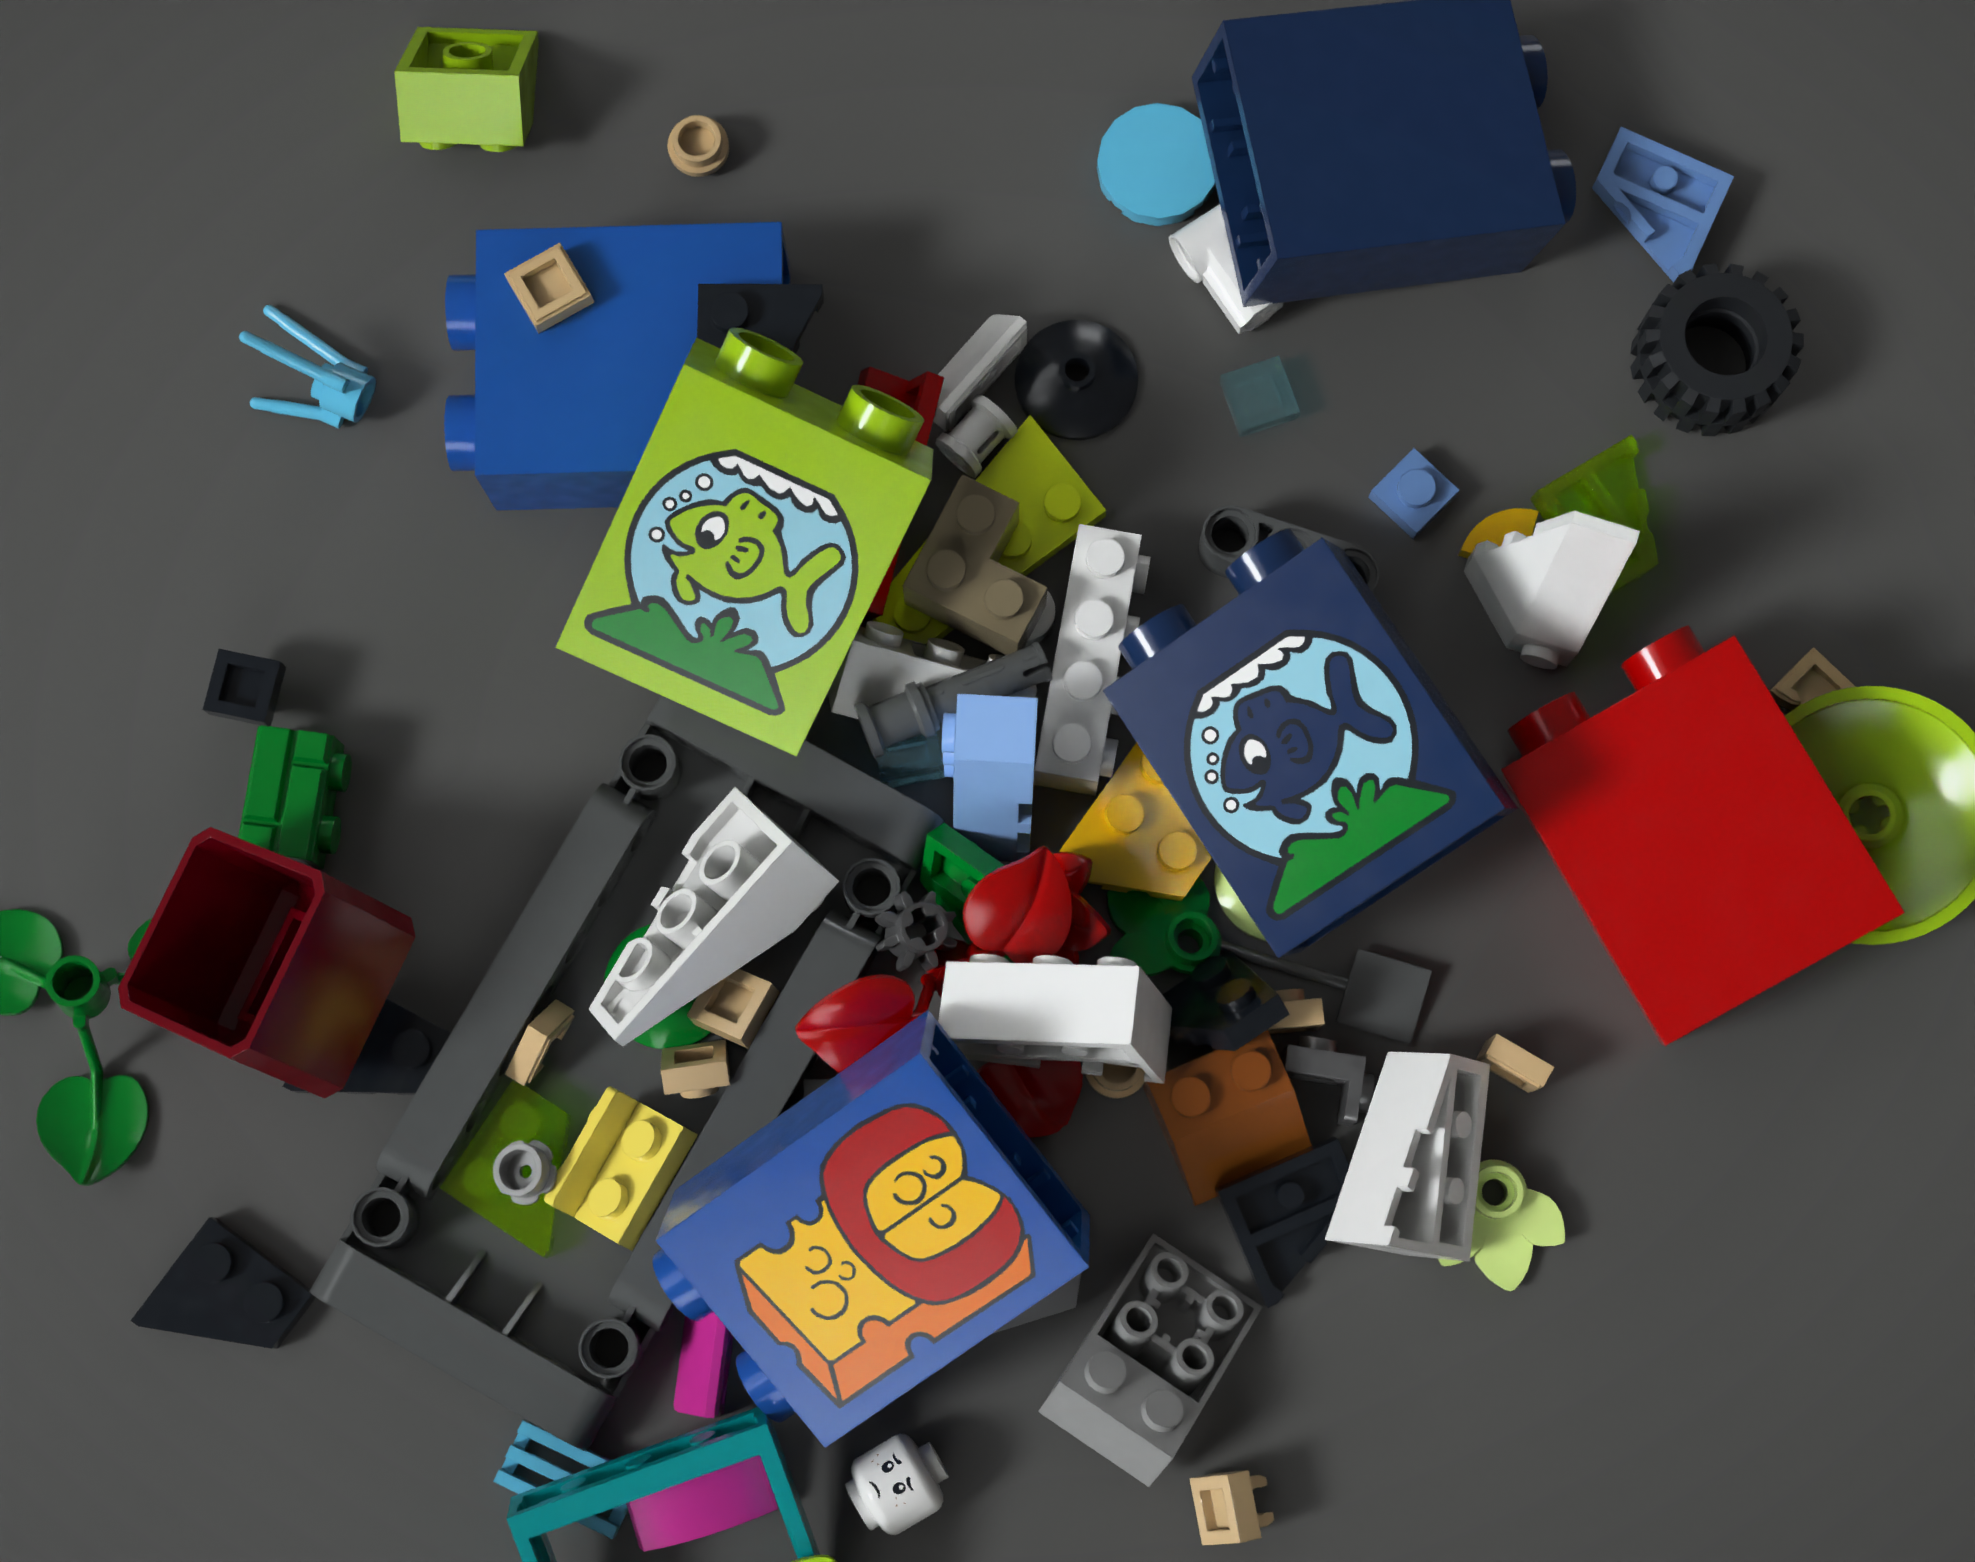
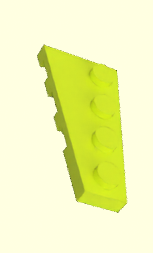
M1029 415L1019 427L1018 432L1012 439H1009L976 479L977 482L1019 502V524L998 563L1024 576H1027L1074 541L1077 537L1079 524L1094 526L1106 517L1104 506L1031 415ZM924 542L891 582L883 615L874 618L873 621L900 629L904 632L903 638L927 644L929 638L942 639L954 629L905 605L903 584L925 544Z

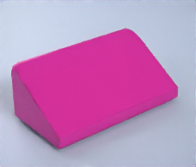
M714 1312L701 1321H694L685 1316L673 1404L674 1410L679 1413L705 1418H718L721 1414H724L734 1336Z

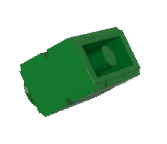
M264 725L258 726L238 838L312 868L324 869L326 854L336 853L341 836L340 817L333 816L337 791L345 792L351 778L352 760L350 754H344L345 745L334 735L327 733L295 731Z

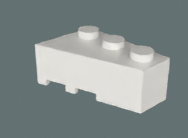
M974 954L970 956L969 962L946 961L938 1022L967 1059L1040 1068L1041 1060L1083 1061L1081 1074L1102 1076L1105 1063L1142 1068L1145 1072V1082L1165 1083L1172 1007L1142 968L1137 966L1134 961L1120 957H1102L1097 960V965H1078L1063 957L1040 955L1033 958V963H1009L1006 958L992 954Z
M1387 1053L1325 1240L1408 1256L1470 1262L1490 1064L1454 1054Z

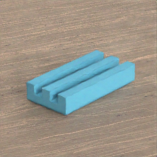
M525 1419L522 1420L517 1430L516 1439L510 1445L505 1455L506 1459L503 1466L498 1470L493 1482L517 1494L539 1487V1485L515 1474L519 1464L554 1481L574 1474L526 1451L531 1439L590 1468L608 1462L610 1459L591 1450L583 1451ZM627 1504L612 1508L609 1519L596 1514L577 1522L613 1539L616 1537L628 1511Z

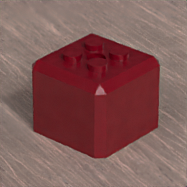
M209 827L192 837L118 987L120 1005L122 1009L231 1060L325 1099L344 1089L416 938L412 918L320 870Z

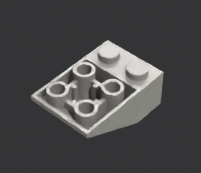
M1153 1233L1038 1412L1150 1487L1176 1455L1263 1306Z

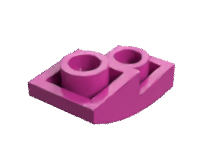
M760 1455L626 1503L639 1548L643 1552L705 1537L778 1509Z

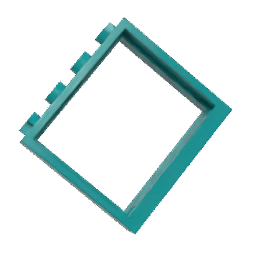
M759 1407L514 1495L510 1499L506 1517L522 1562H557L546 1532L760 1455L797 1559L821 1555L772 1419L765 1415Z

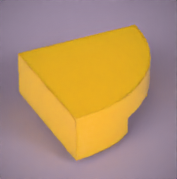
M1513 508L1488 516L1472 529L1464 541L1458 556L1468 559L1477 543L1486 540L1500 547L1502 546L1505 534L1513 531L1524 534L1526 537L1532 536L1539 511Z

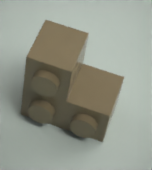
M961 475L903 584L905 605L1005 655L1023 649L1046 607L1048 587L998 563L1019 524V502L969 477Z

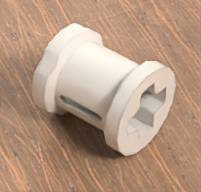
M980 394L975 395L970 401L972 409L949 434L942 432L936 439V445L940 451L962 472L973 478H976L982 471V461L1003 438L1012 439L1018 432L1017 427L1007 414L991 400Z

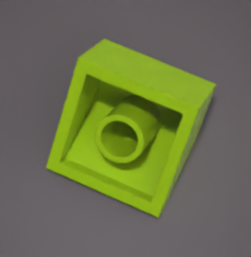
M417 27L394 71L401 142L420 143L421 147L430 150L448 149L456 144L480 145L482 149L490 152H504L512 150L516 146H524L534 117L539 46L538 31Z

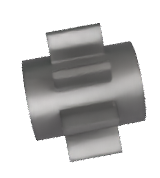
M904 891L894 897V905L898 914L883 911L875 918L879 925L886 927L885 939L876 946L877 951L889 949L897 956L896 970L900 972L908 968L913 963V960L919 958L921 966L926 971H929L938 966V957L934 949L949 951L957 946L958 942L953 937L947 935L948 923L957 915L955 912L943 913L940 908L934 905L936 893L933 891L924 895L919 903L913 904L911 896ZM922 923L927 935L910 940L905 928Z

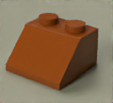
M1268 1030L1236 1051L1218 1049L1167 1071L1164 1084L1145 1082L1143 1085V1089L1194 1206L1217 1197L1215 1188L1312 1146L1294 1088Z

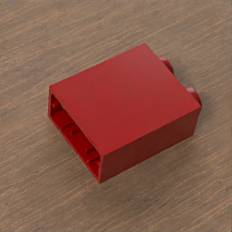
M1689 625L1667 634L1624 661L1621 667L1636 692L1590 718L1577 694L1573 691L1540 707L1512 725L1507 732L1522 757L1501 769L1507 786L1663 1046L1674 1042L1905 913L1736 636L1728 638L1705 652Z

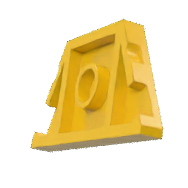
M1137 742L1059 851L1079 853L1090 858L1093 864L1088 883L1102 885L1101 889L1124 893L1132 890L1146 892L1150 897L1177 901L1183 900L1212 858Z

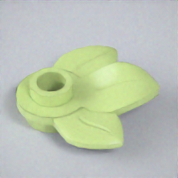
M1486 1160L1480 1162L1470 1258L1474 1257L1475 1263L1490 1281L1506 1291H1513L1522 1282L1529 1269L1533 1245L1543 1247L1565 1243L1564 1221L1556 1203L1549 1196L1528 1189L1522 1174L1517 1168L1502 1160ZM1489 1180L1497 1181L1503 1187L1504 1197L1498 1205H1490L1483 1199L1482 1187ZM1438 1259L1442 1266H1452L1464 1262Z

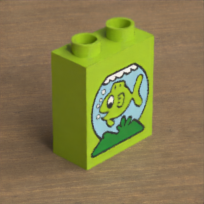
M732 327L721 349L696 337L555 648L797 756L931 482L934 449L915 441L924 419L910 406L888 394L863 385H853L843 406L794 384L803 365L802 359L794 352L763 335L746 329Z

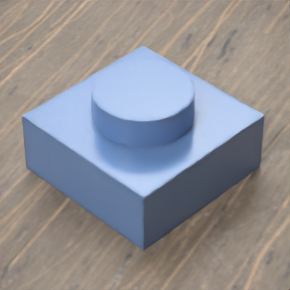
M1413 448L1371 490L1368 498L1414 540L1457 496L1459 489Z

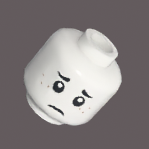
M897 1434L857 1457L851 1466L853 1480L846 1483L845 1486L853 1504L870 1531L880 1526L887 1534L896 1535L941 1508L943 1493L939 1483L947 1479L949 1475L930 1442L918 1448L911 1437L906 1434Z

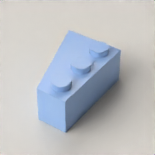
M957 694L956 713H943L942 726L944 777L954 778L953 829L968 840L976 843L996 860L1017 861L1030 854L1038 698Z

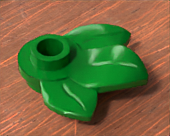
M1198 877L1182 901L1150 897L1146 892L1132 890L1124 893L1108 890L1106 898L1110 919L1117 930L1124 935L1112 948L1110 957L1132 960L1137 966L1142 968L1147 976H1154L1170 968L1179 973L1192 974L1198 964L1208 958L1219 956L1222 947L1221 934L1216 924L1208 917L1210 893L1200 877ZM1181 936L1194 938L1198 943L1199 951L1195 953L1183 951L1178 945V938Z

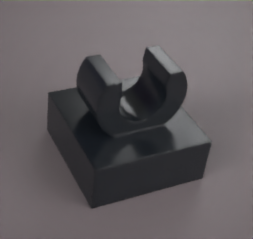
M218 649L202 710L213 716L260 726H271L286 666L281 661Z

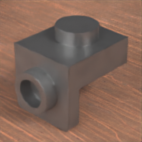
M1300 1036L1299 1046L1288 1044L1282 1050L1281 1061L1288 1077L1342 1086L1337 1124L1346 1126L1355 1124L1359 1112H1368L1373 1097L1374 1075L1364 1073L1366 1057L1337 1052L1338 1042L1334 1040Z

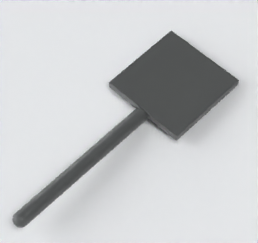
M1222 940L1221 954L1230 950L1241 960L1345 991L1336 1018L1337 1023L1411 1044L1432 970L1357 948L1349 978H1345Z

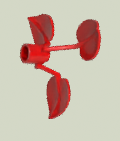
M1041 846L1024 858L997 868L974 886L964 903L962 913L966 933L973 944L968 945L961 940L955 939L958 942L957 946L949 951L934 949L938 957V966L926 971L927 974L922 975L920 981L923 988L915 1010L914 993L911 986L905 980L892 975H869L847 983L816 1003L795 1027L799 1039L834 1070L840 1073L929 1009L934 991H937L940 998H942L946 961L969 962L970 956L974 954H992L1004 957L1006 954L1015 963H1033V958L1036 956H1054L1066 941L1070 931L1072 899L1064 871L1053 853L1046 846ZM1041 1060L1040 1068L987 1062L977 1070L1028 1137L1051 1135L1059 1132L1062 1127L1066 1126L1082 1088L1083 1074H1081L1082 1067L1080 1061Z

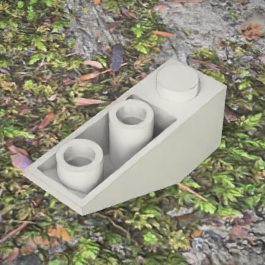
M869 621L866 624V628L859 627L830 687L828 696L831 712L858 719L854 708L855 704L864 702L867 706L903 693L905 685L913 681L916 684L922 682L924 687H927L1000 658L1003 655L990 654L988 661L964 655L965 649L951 641L929 638L927 644L903 638L904 632L894 626ZM1036 685L1009 696L1035 698L1037 693Z

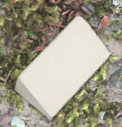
M995 314L983 323L938 374L945 378L933 422L946 432L954 428L970 410V401L977 394L983 395L1026 346L1027 321L1021 316Z

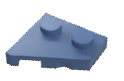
M1620 127L1592 189L1674 283L1678 275L1689 269L1692 270L1734 176Z

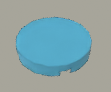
M1162 103L1134 107L1115 119L1101 139L1097 159V173L1101 191L1109 202L1111 200L1117 208L1122 210L1121 214L1134 222L1153 226L1182 222L1193 215L1195 210L1201 207L1214 191L1215 180L1201 119L1182 107Z

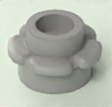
M518 1140L505 1147L498 1154L493 1165L494 1181L501 1193L511 1196V1200L516 1204L530 1205L536 1203L542 1193H549L555 1185L557 1168L551 1162L553 1153L546 1144L537 1140H532L529 1143ZM525 1166H530L532 1170L528 1178H524L522 1175V1170Z

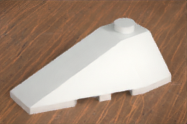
M1572 511L1537 523L1533 536L1526 537L1524 534L1513 531L1505 534L1502 546L1500 547L1488 540L1477 543L1467 559L1464 573L1506 648L1521 652L1520 659L1539 668L1556 669L1558 664L1567 667L1579 653L1637 543L1640 531L1578 511Z
M736 787L732 789L692 834L681 853L689 861L672 890L661 886L651 903L658 910L656 917L643 938H636L627 943L589 1007V1011L614 1041L621 1046H625L797 930L805 919L820 907L825 897L839 882L813 855Z

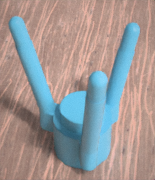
M266 305L263 312L268 318L332 365L324 363L322 366H319L268 340H264L248 331H243L239 335L242 343L314 378L311 397L319 400V406L277 399L253 397L249 402L250 406L257 410L320 420L338 429L342 426L344 419L354 423L359 422L368 409L376 386V379L367 374L368 367L346 358L288 315H285L272 305Z

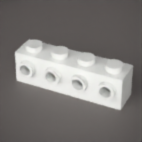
M1083 524L1078 526L1052 670L1053 680L1050 681L1033 785L1096 796L1099 776L1112 778L1118 740L1106 738L1110 714L1118 715L1103 690L1121 678L1117 676L1121 655L1118 646L1125 637L1139 627L1140 617L1128 615L1131 593H1145L1150 565V556L1138 555L1141 534Z

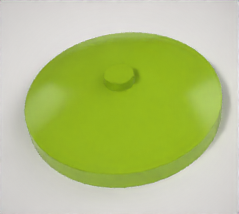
M1859 686L1831 691L1799 705L1786 714L1785 718L1905 912L1851 943L1879 945L1907 941L1943 926L1967 908L1975 899V732L1951 710L1936 701L1917 693L1886 686Z

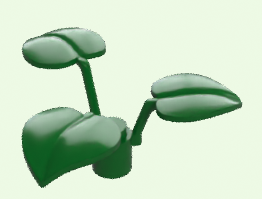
M27 910L0 911V1015L16 1016L27 1012L35 1004L40 987L46 989L58 1007L67 1016L73 1018V1025L78 1031L90 1068L91 1080L81 1076H71L54 1084L41 1099L36 1117L37 1132L47 1153L79 1185L90 1186L111 1176L131 1158L143 1140L149 1120L147 1097L138 1081L126 1075H117L103 1079V1067L89 1027V1019L96 1017L107 1007L111 997L110 986L114 984L120 985L125 973L117 972L114 968H107L101 972L90 959L79 955L63 958L62 940L58 930L47 918ZM152 918L142 924L130 938L127 949L131 960Z

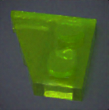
M1632 434L1540 488L1530 498L1544 520L1572 511H1578L1640 531L1637 543L1609 596L1649 573L1658 564L1654 535L1647 526L1649 507L1645 488L1639 489L1634 457L1639 453L1637 441Z
M512 1080L440 1189L543 1258H548L554 1245L552 1234L556 1208L544 1201L546 1194L543 1193L534 1204L520 1205L514 1203L511 1200V1196L501 1193L493 1177V1165L498 1154L509 1144L518 1140H522L525 1143L537 1140L550 1148L553 1153L552 1165L558 1170L562 1165L564 1149L567 1147L571 1115L528 1086H523ZM525 1166L522 1170L524 1178H528L532 1173L530 1166Z

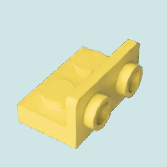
M609 1086L598 1104L591 1111L585 1127L566 1160L557 1170L555 1185L545 1195L544 1201L552 1207L576 1218L615 1243L633 1251L698 1134L616 1088Z

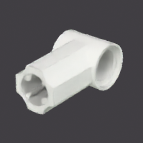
M1220 204L1169 236V244L1182 269L1195 283L1198 284L1202 281L1238 334L1254 330L1268 321L1276 311L1282 308L1283 302L1243 307Z

